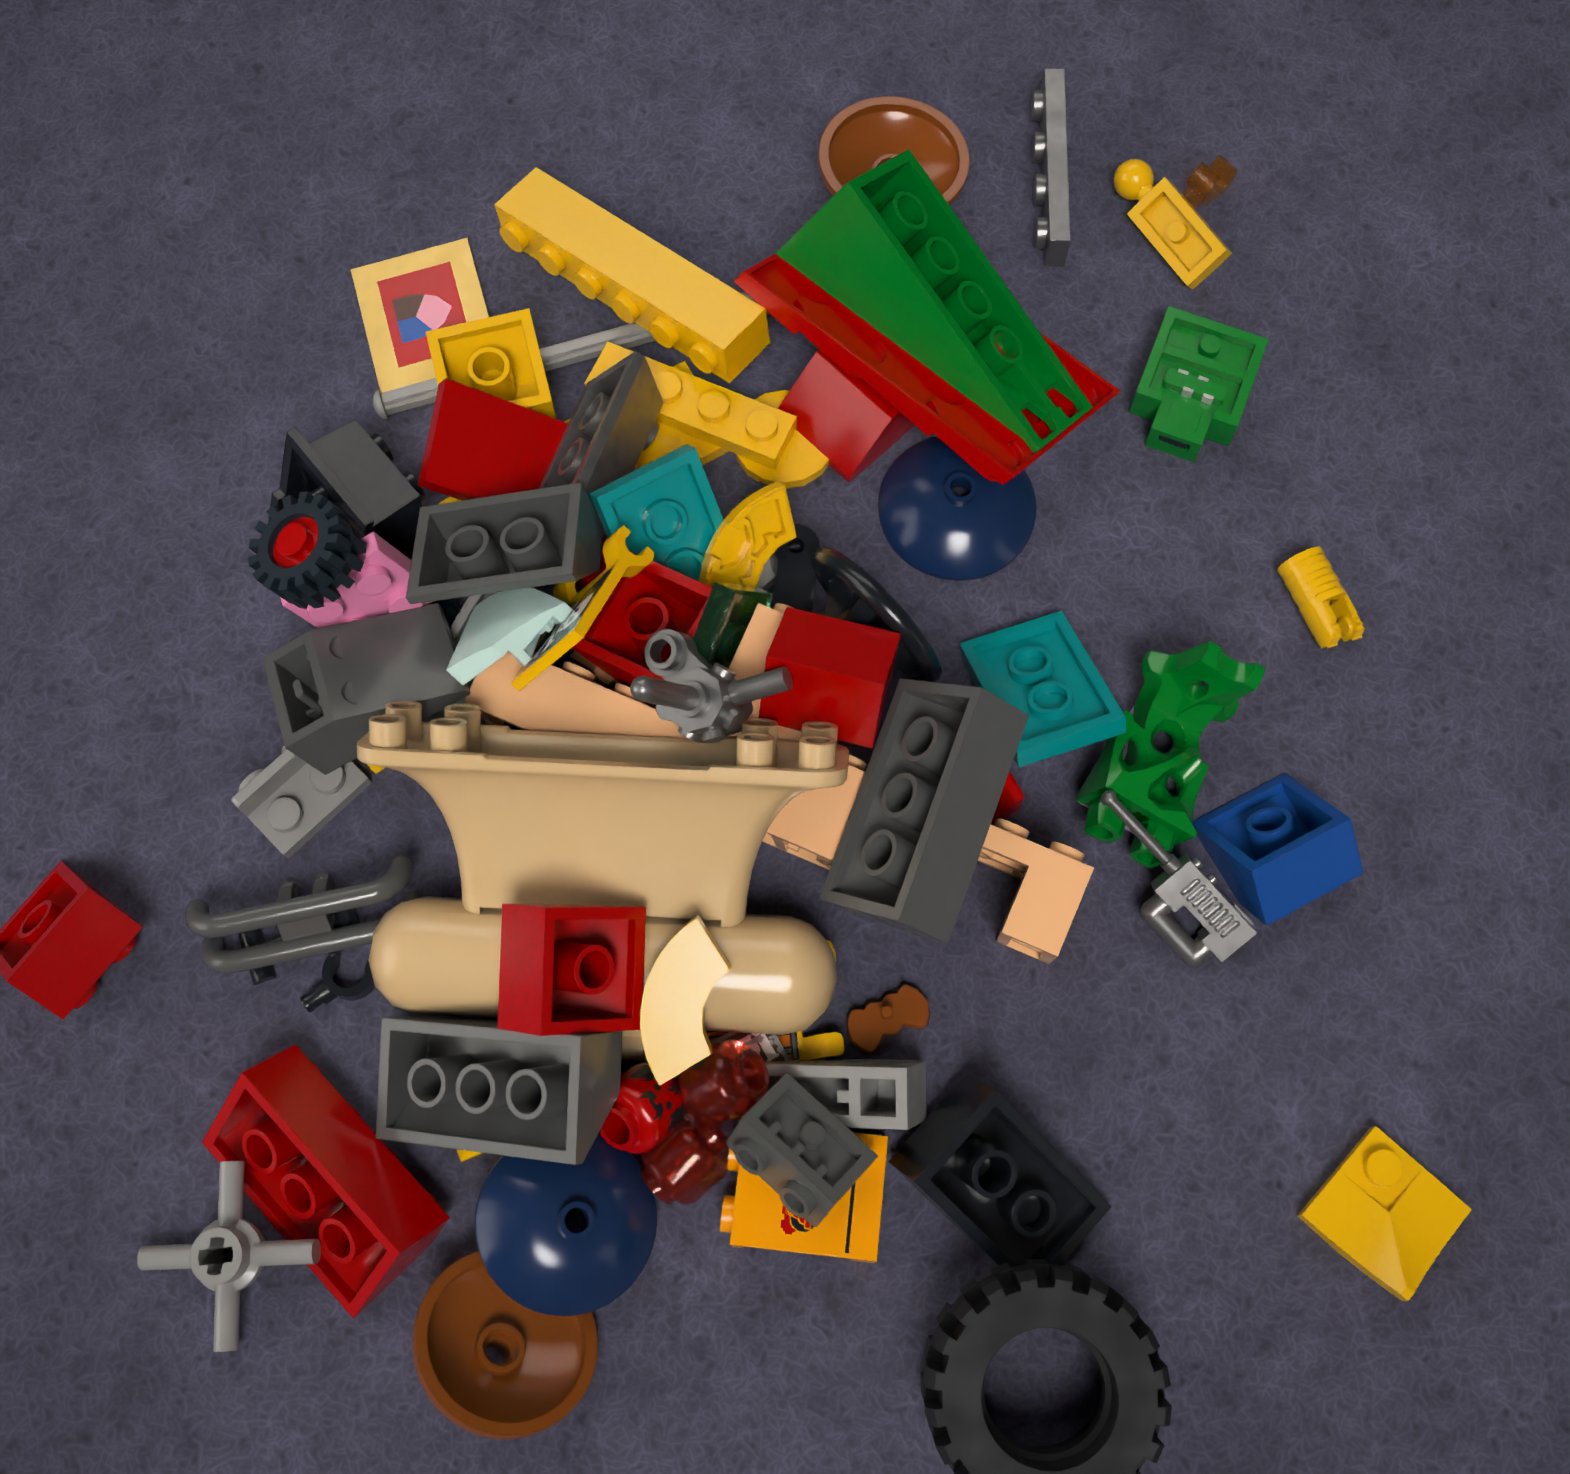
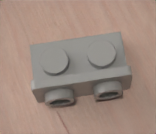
M284 745L281 751L282 754L265 769H258L252 772L242 781L239 786V792L233 796L231 802L289 859L372 783L352 761L324 775L287 750Z

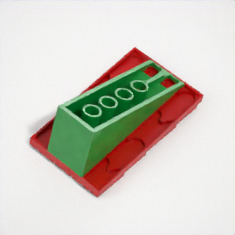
M909 149L847 182L774 255L743 271L734 280L740 288L762 307L766 308L794 335L798 331L801 332L848 375L867 382L927 436L934 433L985 479L999 482L1001 485L1017 476L1121 392L1038 331Z

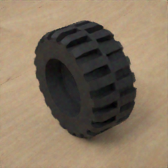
M1025 1259V1265L1011 1267L1008 1263H1004L990 1268L991 1275L978 1282L975 1278H972L959 1288L962 1294L952 1305L946 1302L936 1317L939 1324L934 1334L928 1335L923 1351L925 1365L924 1371L921 1372V1393L924 1401L925 1415L936 1449L944 1464H948L954 1474H1141L1139 1470L1146 1459L1153 1463L1158 1462L1165 1446L1158 1438L1160 1426H1170L1172 1405L1165 1399L1164 1389L1171 1386L1168 1366L1159 1357L1157 1350L1160 1345L1151 1328L1143 1322L1138 1315L1139 1312L1112 1287L1097 1276L1093 1277L1073 1265L1063 1262L1061 1265L1048 1264L1044 1259ZM1037 1328L1059 1329L1078 1338L1093 1354L1102 1380L1097 1407L1087 1424L1069 1439L1049 1446H1028L1008 1438L992 1421L984 1399L985 1374L995 1354L1015 1336Z

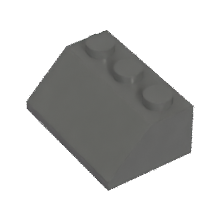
M582 482L420 507L406 592L408 602L410 604L572 582L600 570L603 525Z

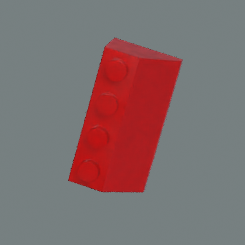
M296 1044L241 1073L202 1141L219 1163L223 1161H245L244 1192L285 1240H319L321 1245L320 1260L317 1264H308L307 1266L353 1319L431 1245L450 1219L438 1205L436 1199L404 1167L397 1155L380 1139H376V1134L364 1122L358 1111L347 1103L323 1076L319 1067L312 1063Z

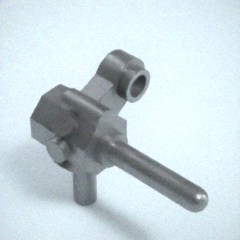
M663 629L653 634L645 646V660L649 669L653 673L662 676L664 680L648 676H638L632 681L630 692L638 701L656 704L657 715L663 720L672 721L680 726L678 732L695 742H699L702 737L703 743H713L726 739L727 735L742 731L743 720L749 719L753 711L752 701L791 690L793 688V680L786 666L737 680L734 678L736 673L718 663L712 666L699 654L696 644L690 636L675 630ZM667 643H669L671 646V655L669 659L663 663L661 659V651L662 648Z

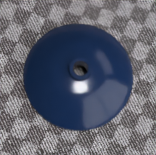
M938 437L927 439L912 446L895 460L884 477L878 502L881 528L888 543L898 556L922 573L954 581L979 579L998 572L1010 564L1027 545L1034 529L1037 511L1034 488L1025 470L1004 485H1001L999 482L989 481ZM963 487L968 490L969 494L959 497L954 495L951 489Z
M599 1132L584 1162L578 1165L502 1156L490 1170L479 1193L474 1221L476 1245L488 1275L496 1286L514 1302L535 1312L547 1315L575 1316L602 1308L617 1299L628 1290L641 1274L649 1259L656 1237L657 1208L648 1176L637 1159L631 1153L609 1145ZM573 1208L579 1209L585 1219L582 1229L576 1233L570 1232L565 1226V1216Z

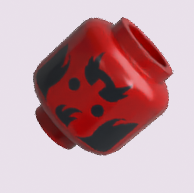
M648 1063L633 1065L624 1071L620 1077V1093L600 1130L604 1140L616 1149L633 1154L650 1152L682 1124L685 1116L684 1096L677 1080L673 1077L659 1086Z

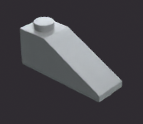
M842 1059L735 1063L736 1123H739L741 1118L786 1073L792 1076L847 1128L909 1130L924 1122L927 1118L926 1060Z

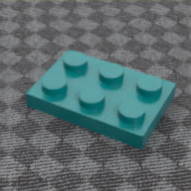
M686 444L589 493L608 538L620 527L625 526L631 531L625 541L629 551L639 554L648 546L654 552V562L699 581L706 549L723 521V517L696 448Z
M1062 611L959 643L962 660L976 687L986 689L1029 715L1014 757L1018 768L1127 733L1126 716Z

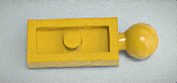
M1129 159L1119 165L1113 178L1116 192L1124 199L1138 201L1127 215L1187 287L1194 289L1220 266L1232 252L1169 179L1164 177L1153 187L1154 174L1151 167L1145 161Z

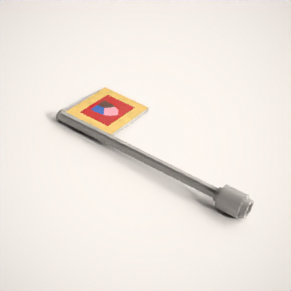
M467 238L351 269L380 388L373 395V406L376 413L382 419L389 420L388 415L435 402L438 384L426 331L489 317ZM746 292L741 293V294H743L744 296H746V297H748L749 299H751V300H753L754 302H756V301H755L750 295H748ZM636 323L541 348L540 353L546 372L599 357L607 341L628 349L656 340L650 332Z

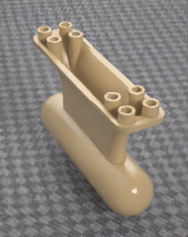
M414 701L387 703L384 715H376L369 718V732L357 742V758L365 764L386 767L402 772L415 780L431 795L441 810L451 832L458 858L462 898L425 896L401 902L384 914L374 930L368 959L375 987L392 1006L415 1014L498 1019L502 904L646 907L643 992L651 969L663 948L686 923L699 915L731 965L730 971L712 986L705 1002V1030L777 1035L806 1030L825 1012L833 999L838 979L835 956L826 939L811 923L791 916L746 914L747 895L759 847L778 813L793 798L805 791L843 785L847 780L849 750L847 747L837 744L838 725L821 721L805 722L802 724V735L799 740L777 739L778 722L770 719L752 718L743 720L742 734L737 735V737H727L718 742L703 743L702 739L699 742H695L688 738L511 730L509 726L481 725V707L473 704L448 705L444 707V718L422 722L421 703ZM641 1030L622 1031L621 1060L647 1061L642 1044Z

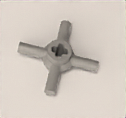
M245 1161L220 1162L218 1220L206 1226L193 1244L146 1245L139 1249L137 1264L141 1271L192 1269L194 1275L204 1286L215 1291L213 1352L239 1350L241 1290L256 1280L264 1266L317 1264L321 1256V1245L318 1239L265 1241L258 1228L250 1221L243 1219ZM232 1247V1262L225 1263L224 1249Z

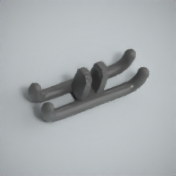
M399 855L391 862L390 870L379 879L335 889L334 879H332L330 873L318 875L314 882L312 894L302 896L301 890L295 881L281 883L277 902L222 914H209V905L201 899H195L190 901L186 907V925L196 935L205 937L200 947L202 962L210 970L224 974L248 971L372 944L374 930L382 918L334 928V913L376 904L400 893L410 882L414 871L413 861L405 855ZM412 891L407 893L403 902L424 896L422 893ZM277 925L283 939L237 950H224V941L221 937Z

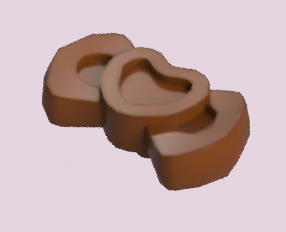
M902 985L896 993L887 994L881 1002L869 1003L865 1009L851 1010L846 1020L849 1041L861 1052L872 1055L878 1051L884 1036H896L903 1027L918 1030L925 1029L930 1019L928 999L917 988L910 985Z

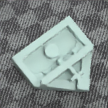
M532 587L497 592L473 608L446 671L459 683L465 685L502 658L507 651L521 665L526 666L532 659L540 635L545 631L549 633L553 630L555 624H562L573 609L564 601Z

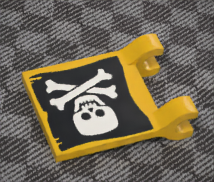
M620 527L606 539L603 544L606 569L579 593L575 589L577 581L555 585L553 597L564 601L573 611L562 624H555L553 630L549 633L547 631L544 632L535 647L532 659L526 666L521 667L511 682V685L518 691H521L584 638L622 577L636 576L653 561L654 552L648 546L637 555L628 550L625 541L631 531L627 527Z

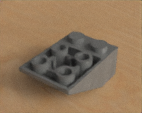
M439 603L310 630L263 657L285 748L324 775H327L357 758V742L369 732V718L376 715H384L387 703L395 701L419 702L422 704L423 721L443 710L444 707L452 705L471 694L467 683L462 685L446 671L456 647L443 607Z

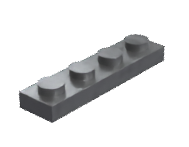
M1044 69L1041 90H1033L1031 96V121H1040V131H1034L1032 163H1041V174H1035L1033 205H1042L1043 217H1036L1034 247L1035 249H1044V266L1064 267L1071 241L1065 69Z

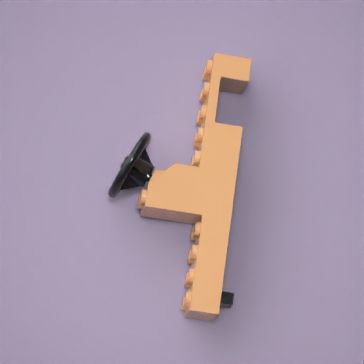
M826 546L817 549L811 560V565L819 583L827 593L824 616L901 633V643H899L893 670H900L905 675L918 681L935 682L939 680L942 669L936 652L923 632L897 601L862 567L844 554ZM758 603L729 667L730 670L736 673L735 679L741 680L764 673L767 653L785 609L790 606L776 603L772 609ZM508 651L502 658L475 677L470 687L471 694L466 696L463 702L464 704L480 706L481 718L487 724L509 726L511 730L687 738L678 732L680 726L672 721L661 719L657 715L655 708L645 702L636 700L630 692V687L616 683L613 691L594 681L595 674L570 662H564L562 669L550 665L521 691H518L511 685V682L523 665ZM761 699L752 701L753 711L749 719L759 717ZM778 726L777 739L799 740L801 738V731ZM742 731L727 735L726 737H737V735L742 734ZM849 754L847 780L844 784L837 787L805 791L793 798L778 813L768 828L762 842L830 870L865 775L864 770L867 764ZM997 818L994 825L990 824L978 862L1019 878L1021 882L996 942L1050 964L1060 953L1094 867L1082 863L1085 856L1082 852L1054 841L1051 842L1049 848L1027 840L1030 833L1027 829L1010 821Z

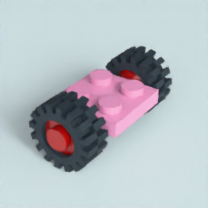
M299 492L298 500L289 495L282 499L284 509L280 510L273 505L266 511L272 518L268 524L260 520L257 523L255 530L262 535L260 539H250L248 547L256 553V555L248 557L249 566L256 570L252 575L264 587L278 595L284 607L318 629L439 603L443 607L449 628L459 614L456 609L461 606L456 598L410 604L406 599V592L412 560L375 532L361 538L365 534L362 527L356 524L357 521L323 495L316 493L313 496L309 492Z

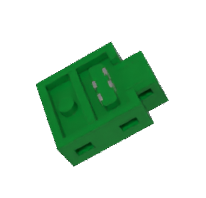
M1168 306L1129 410L1131 414L1153 421L1144 446L1191 462H1195L1204 439L1229 446L1238 428L1269 339Z

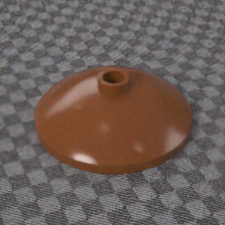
M882 96L856 102L840 111L828 123L819 144L818 166L826 188L834 196L847 182L909 149L950 206L959 197L965 186L970 165L969 150L958 127L936 108L914 99Z
M475 1252L461 1258L446 1268L428 1289L415 1317L412 1333V1353L416 1372L423 1389L435 1407L444 1416L459 1427L476 1435L510 1440L533 1436L551 1428L567 1416L579 1403L595 1371L598 1337L592 1312L575 1316H554L535 1312L514 1302L496 1286L483 1266L479 1253ZM498 1347L504 1354V1362L496 1364L490 1361L486 1354V1348Z

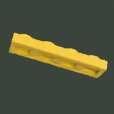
M607 341L584 383L585 387L589 381L632 354L633 351ZM644 356L663 400V405L656 418V422L776 469L797 428V416Z

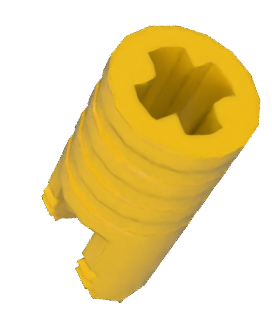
M1317 546L1304 550L1289 558L1278 567V574L1283 579L1284 585L1290 592L1301 616L1321 649L1337 646L1340 638L1343 639V642L1363 638L1362 634L1365 630L1363 623L1345 588L1341 585L1340 579L1334 572L1330 561L1325 556L1322 547Z

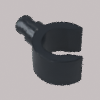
M336 951L331 952L323 964V979L313 986V990L300 997L307 1011L312 1013L323 1003L327 1005L337 997L355 1001L369 995L375 988L369 961L367 960L365 975L362 981L354 987L343 988L339 986L336 978L337 970L340 967L341 955Z

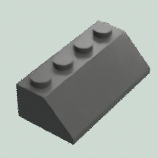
M899 679L819 900L898 930L948 944L1029 715L982 687Z
M428 1014L383 1017L381 1020L376 1139L571 1165L582 1164L620 1093L622 1031L538 1036L497 1029V1019Z

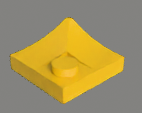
M1377 1126L1369 1128L1297 1216L1335 1251L1399 1300L1409 1301L1439 1253L1472 1209Z

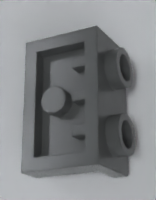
M788 1073L741 1118L726 1142L727 1146L734 1152L738 1163L746 1171L762 1178L779 1194L783 1205L792 1214L804 1218L813 1227H817L836 1203L878 1157L875 1152Z

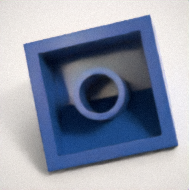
M1286 773L1193 821L1197 831L1196 835L1239 904L1266 926L1288 916L1300 907L1328 892L1336 890L1341 885L1364 873L1351 818Z

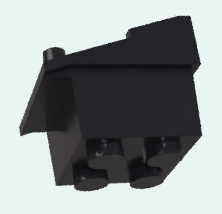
M355 419L311 443L308 442L296 426L287 431L280 487L272 493L270 507L275 505L280 510L284 509L282 499L292 495L298 500L299 492H309L313 496L318 493L357 521L356 524L362 527L365 534L361 538L375 532L412 560L420 507H422L421 501L426 496L423 488L418 486V480L410 471L406 470L401 473L392 463L394 460L393 455L380 435L374 433L369 436Z

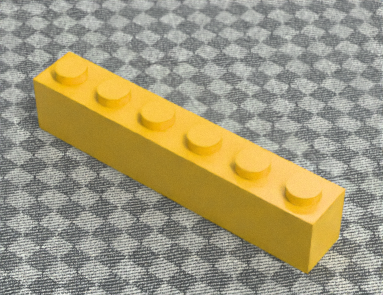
M537 167L494 204L501 225L500 235L512 250L518 253L522 251L538 260L540 265L551 275H561L575 284L578 290L587 298L592 300L597 298L611 307L624 322L628 324L634 322L644 328L663 347H673L683 353L702 372L707 374L712 372L730 384L770 344L766 308Z

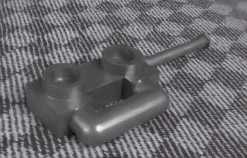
M1107 790L1102 794V804L1108 805L1161 862L1160 866L1165 870L1150 883L1156 894L1142 905L1140 914L1142 919L1187 966H1200L1213 954L1223 962L1257 934L1253 927L1254 923L1215 886L1219 881L1213 874L1210 873L1206 876L1200 870L1204 865L1197 857L1191 860L1185 853L1177 859L1174 854H1169L1116 798V792ZM1185 906L1204 926L1197 932V938L1193 939L1169 914L1172 910L1176 913L1181 907Z

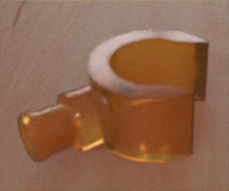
M1220 154L1213 162L1211 168L1201 162L1190 176L1186 186L1187 190L1182 195L1194 209L1202 202L1208 205L1230 186L1237 174V169Z

